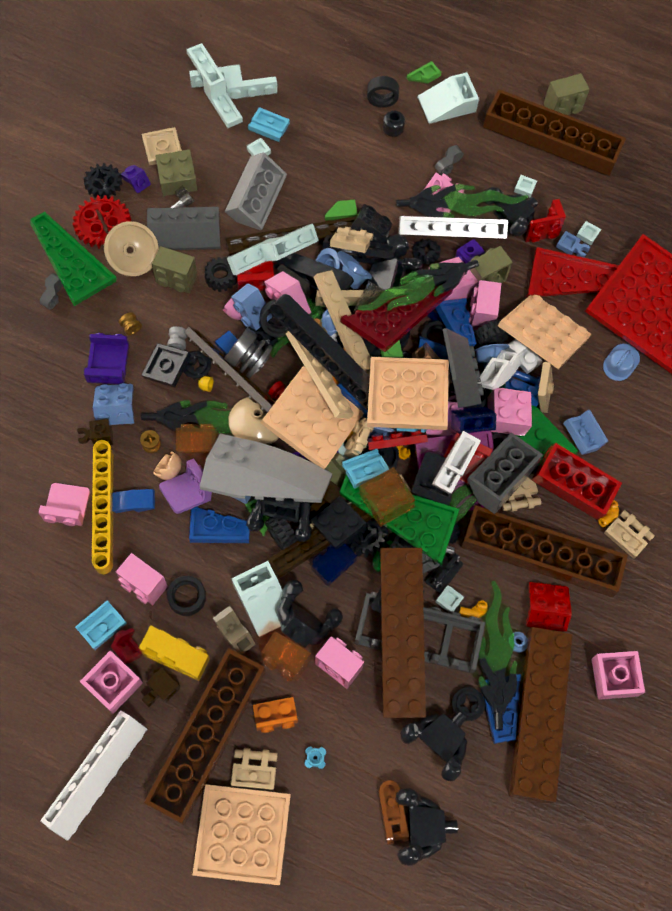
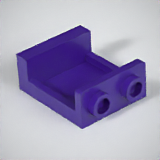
M90 334L91 345L88 367L84 369L87 383H125L129 352L127 336L122 334Z

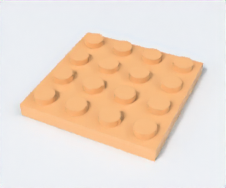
M535 294L526 298L505 316L498 325V327L544 360L551 362V365L558 370L592 335L584 327L579 326L570 317L565 316L556 307L548 304Z
M371 357L367 427L447 430L449 360Z
M303 366L260 423L312 463L325 469L364 413L345 398L354 414L350 419L336 418L306 367Z
M205 785L192 875L280 885L291 794Z

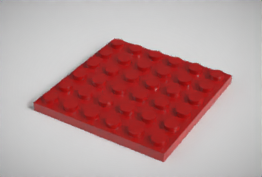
M643 234L585 312L672 374V254Z

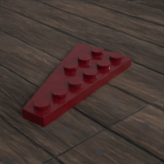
M433 281L421 285L417 290H408L399 297L395 295L372 304V307L366 310L359 309L353 315H344L341 317L340 322L386 352L451 295L453 289L443 292L441 290L442 284L434 288Z

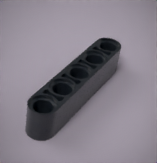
M296 253L276 260L274 263V267L279 272L283 271L291 277L317 287L314 276L330 270L333 271L341 290H348L354 282V279L348 273Z

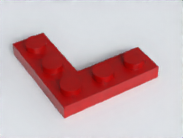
M418 429L416 432L404 431L405 433L395 431L388 436L374 434L371 438H368L369 450L428 442L426 431L421 432V429Z

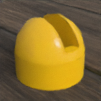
M208 376L200 378L198 381L199 388L210 392L213 388V378Z

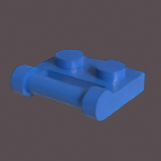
M517 370L513 377L534 384V386L511 377L503 384V388L531 392V405L537 407L539 404L538 391L541 377H534Z

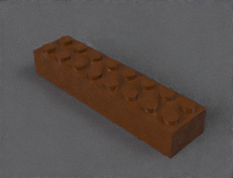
M498 89L488 109L483 125L484 128L610 176L626 140V137Z
M477 505L474 506L461 545L463 549L612 598L619 592L628 557L627 554L498 512L494 514L488 509Z
M381 548L383 718H426L422 548Z
M532 627L527 632L528 643L524 658L509 797L552 804L556 802L572 634Z
M229 648L227 649L144 801L146 805L185 825L266 672L264 666Z

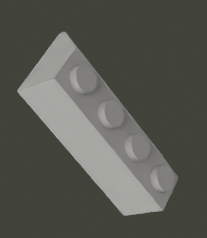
M264 152L251 156L226 207L225 213L237 223L262 230L287 174Z

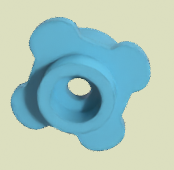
M308 747L305 751L307 754L305 766L307 768L318 767L323 769L325 767L324 755L326 750L322 747L319 749Z

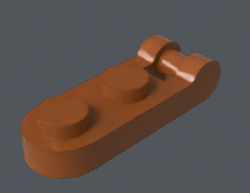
M391 780L383 782L379 788L387 845L394 844V841L402 840V842L409 841L404 808L397 804L395 800L400 787ZM399 824L400 831L392 832V825Z

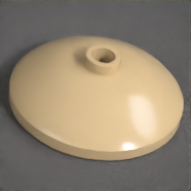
M132 221L123 222L113 227L107 234L104 242V254L109 265L116 272L131 277L140 276L148 272L152 268L153 260L159 250L158 242L153 232L145 225ZM128 247L133 250L131 254L127 252Z
M247 397L236 403L230 411L229 428L234 437L270 445L279 439L277 435L260 423L266 413L260 409L261 405L258 402L255 403Z

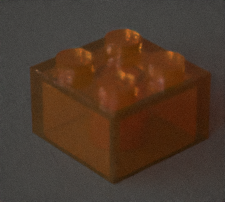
M181 424V428H176V452L210 453L218 438V429L214 428L212 424H201V428H194L193 424Z
M394 467L359 486L361 498L380 527L415 508V498Z
M276 631L261 652L264 665L273 671L275 669L282 672L281 676L290 682L292 680L297 682L310 662V652Z

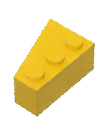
M151 625L139 646L140 651L145 657L197 681H200L210 660L205 649L198 646L194 648L188 645L187 641L181 638L176 639L169 633Z

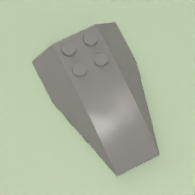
M220 434L206 458L200 490L245 499V496H255V499L264 500V497H275L277 501L293 498L296 502L321 503L332 478V473L279 448L256 441Z

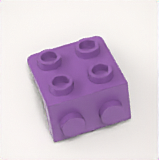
M194 458L187 461L186 473L159 484V489L176 514L211 501L212 492L200 490L203 468L196 463Z

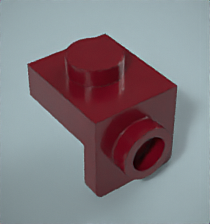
M133 628L119 631L111 645V648L125 665L141 658L143 655L139 646L132 639L135 632Z

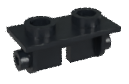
M447 553L442 565L433 571L425 583L441 594L464 565L459 560L461 557L456 553L453 555Z

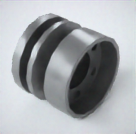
M247 328L225 356L224 360L233 367L241 361L243 365L240 372L242 373L249 367L250 370L246 376L250 379L266 363L273 347L269 344L265 350H262L261 348L266 341L262 340L256 345L254 342L257 334Z

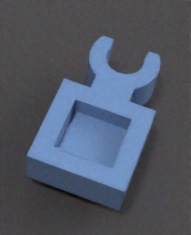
M567 231L564 232L556 248L567 254L572 255L575 252L577 256L584 258L586 254L582 250L587 253L590 250L589 245L580 244L581 239Z

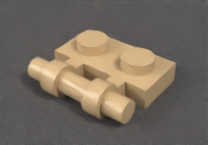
M338 227L337 233L330 240V247L365 253L370 246V241L373 240V233H368L366 230H351L350 227Z
M367 418L356 422L352 430V437L345 445V456L349 458L359 456L363 448H366L368 444L367 438L374 429V427H367Z
M533 474L507 500L508 503L502 505L503 511L510 510L514 512L520 508L527 507V509H531L534 506L541 505L540 497L533 498L531 496L538 492L536 483L531 480ZM524 496V500H515L516 497Z
M624 510L620 516L625 522L617 518L604 534L635 559L648 544L642 538L645 537L651 541L655 535L649 531L650 528L648 526H643L637 521L635 515H630ZM631 525V526L634 527L639 533H638V534L635 533V532H634L630 527H628V526Z
M244 748V750L235 749V758H242L243 760L242 764H233L231 786L274 790L276 768L268 767V761L277 762L278 753H271L269 750H263V752L251 751V748ZM249 760H262L261 766L249 765Z

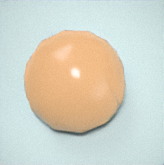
M170 452L172 456L166 454L161 459L153 472L154 475L163 480H169L177 476L181 470L182 460L174 452Z

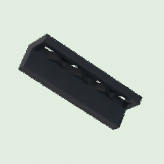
M327 235L323 241V249L332 248L335 251H342L347 254L354 253L355 255L350 256L357 262L375 264L384 260L383 258L394 259L397 253V245L370 241L369 248L365 253L330 247L332 235Z

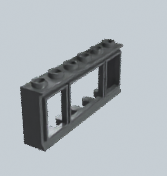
M376 592L366 593L354 644L382 651V640L362 636L368 607L372 605L377 595ZM423 607L424 620L447 625L441 654L438 655L424 651L425 662L473 674L477 666L485 622H481V619L477 617H461V614L457 612H441V609L437 607ZM453 627L476 632L470 662L447 657Z

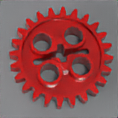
M97 195V200L90 197L91 202L84 200L85 206L79 205V210H75L76 216H73V227L79 240H83L85 245L90 243V246L93 247L97 244L98 249H100L101 245H104L108 234L105 232L96 210L100 212L108 232L120 223L131 221L129 209H126L125 203L121 204L120 199L115 201L113 196L109 200L106 195L103 199H100V196Z

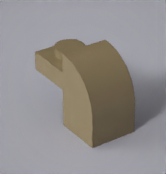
M230 606L213 617L217 628L235 652L242 655L255 645L251 635L240 623Z

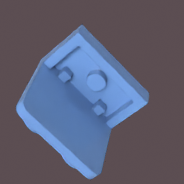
M121 383L119 385L103 384L97 386L93 401L95 420L109 419L111 425L134 424L135 419L132 405L133 385Z

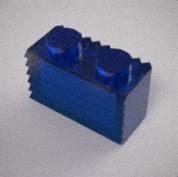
M487 407L452 410L451 428L459 434L463 431L475 433L496 430L497 414Z
M346 544L338 550H335L330 545L327 547L328 551L324 555L319 554L312 561V571L315 572L326 586L334 582L357 561V555Z

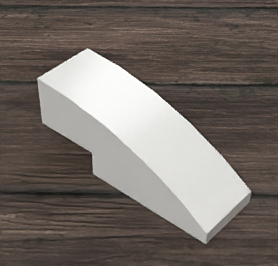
M501 350L497 358L492 357L481 374V382H478V384L482 383L483 388L492 390L505 384L521 365L519 353Z
M463 431L444 461L432 485L448 494H452L481 440Z

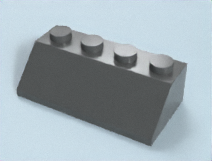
M219 207L147 208V227L155 235L159 248L162 246L171 250L221 249Z
M445 328L443 333L458 408L481 404L480 396L484 395L482 383L478 384V382H481L479 370L475 371V369H478L476 358H472L475 357L473 345L469 346L468 338Z
M511 432L491 453L490 457L467 479L478 503L495 514L537 468L543 454Z

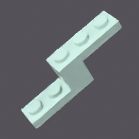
M201 43L187 49L189 58L203 78L204 92L226 127L230 128L243 122L241 114L227 94L224 76L203 44Z
M240 65L218 67L226 80V91L230 99L277 93L276 76L242 81ZM198 70L189 71L191 87L204 86L203 78Z
M309 224L282 237L269 238L227 257L233 275H238L265 261H276L319 240L314 225Z

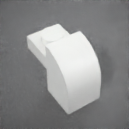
M517 339L508 344L510 347L505 351L519 353L520 367L527 374L541 365L542 360Z

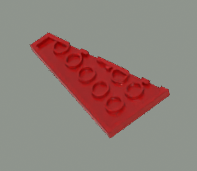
M537 247L527 298L534 294L543 297L599 292L619 265Z

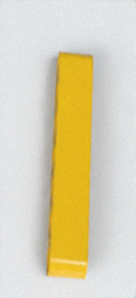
M105 440L97 441L93 446L92 564L100 574H108L113 568L112 493L114 454L110 444ZM103 449L108 450L105 454H99ZM102 467H107L105 472H99ZM102 485H107L105 490L99 491ZM101 504H107L105 509H98ZM107 522L106 527L98 528L100 523ZM101 541H107L104 547H98V544ZM101 560H107L105 566H98V563Z

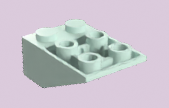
M467 72L451 76L418 95L419 102L429 124L476 112L479 97Z
M268 561L231 578L232 584L258 637L281 627L280 621L277 618V611L282 602L283 590Z

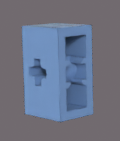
M246 284L231 296L235 303L233 306L241 314L242 323L246 327L257 330L261 327L260 312L266 303L258 288ZM271 313L267 316V321L273 317Z

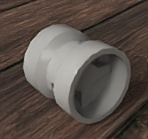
M171 327L169 329L168 335L170 339L167 346L184 351L186 349L185 339L187 335L184 333L186 329L183 327Z

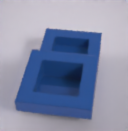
M153 489L112 493V511L115 513L132 510L142 512L155 509V490Z

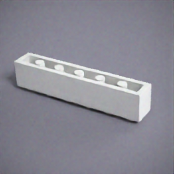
M399 217V234L507 238L508 220Z
M120 710L43 816L41 822L50 830L69 840L84 817L89 814L94 803L103 794L109 782L116 776L121 765L128 759L136 744L143 738L147 729Z

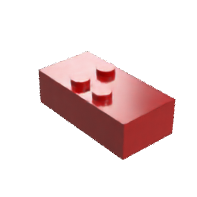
M557 443L548 448L531 479L596 520L607 514L622 482Z

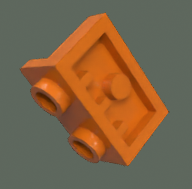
M294 697L253 705L257 731L261 730L262 733L274 731L275 727L282 726V729H289L295 727L294 724L298 723Z

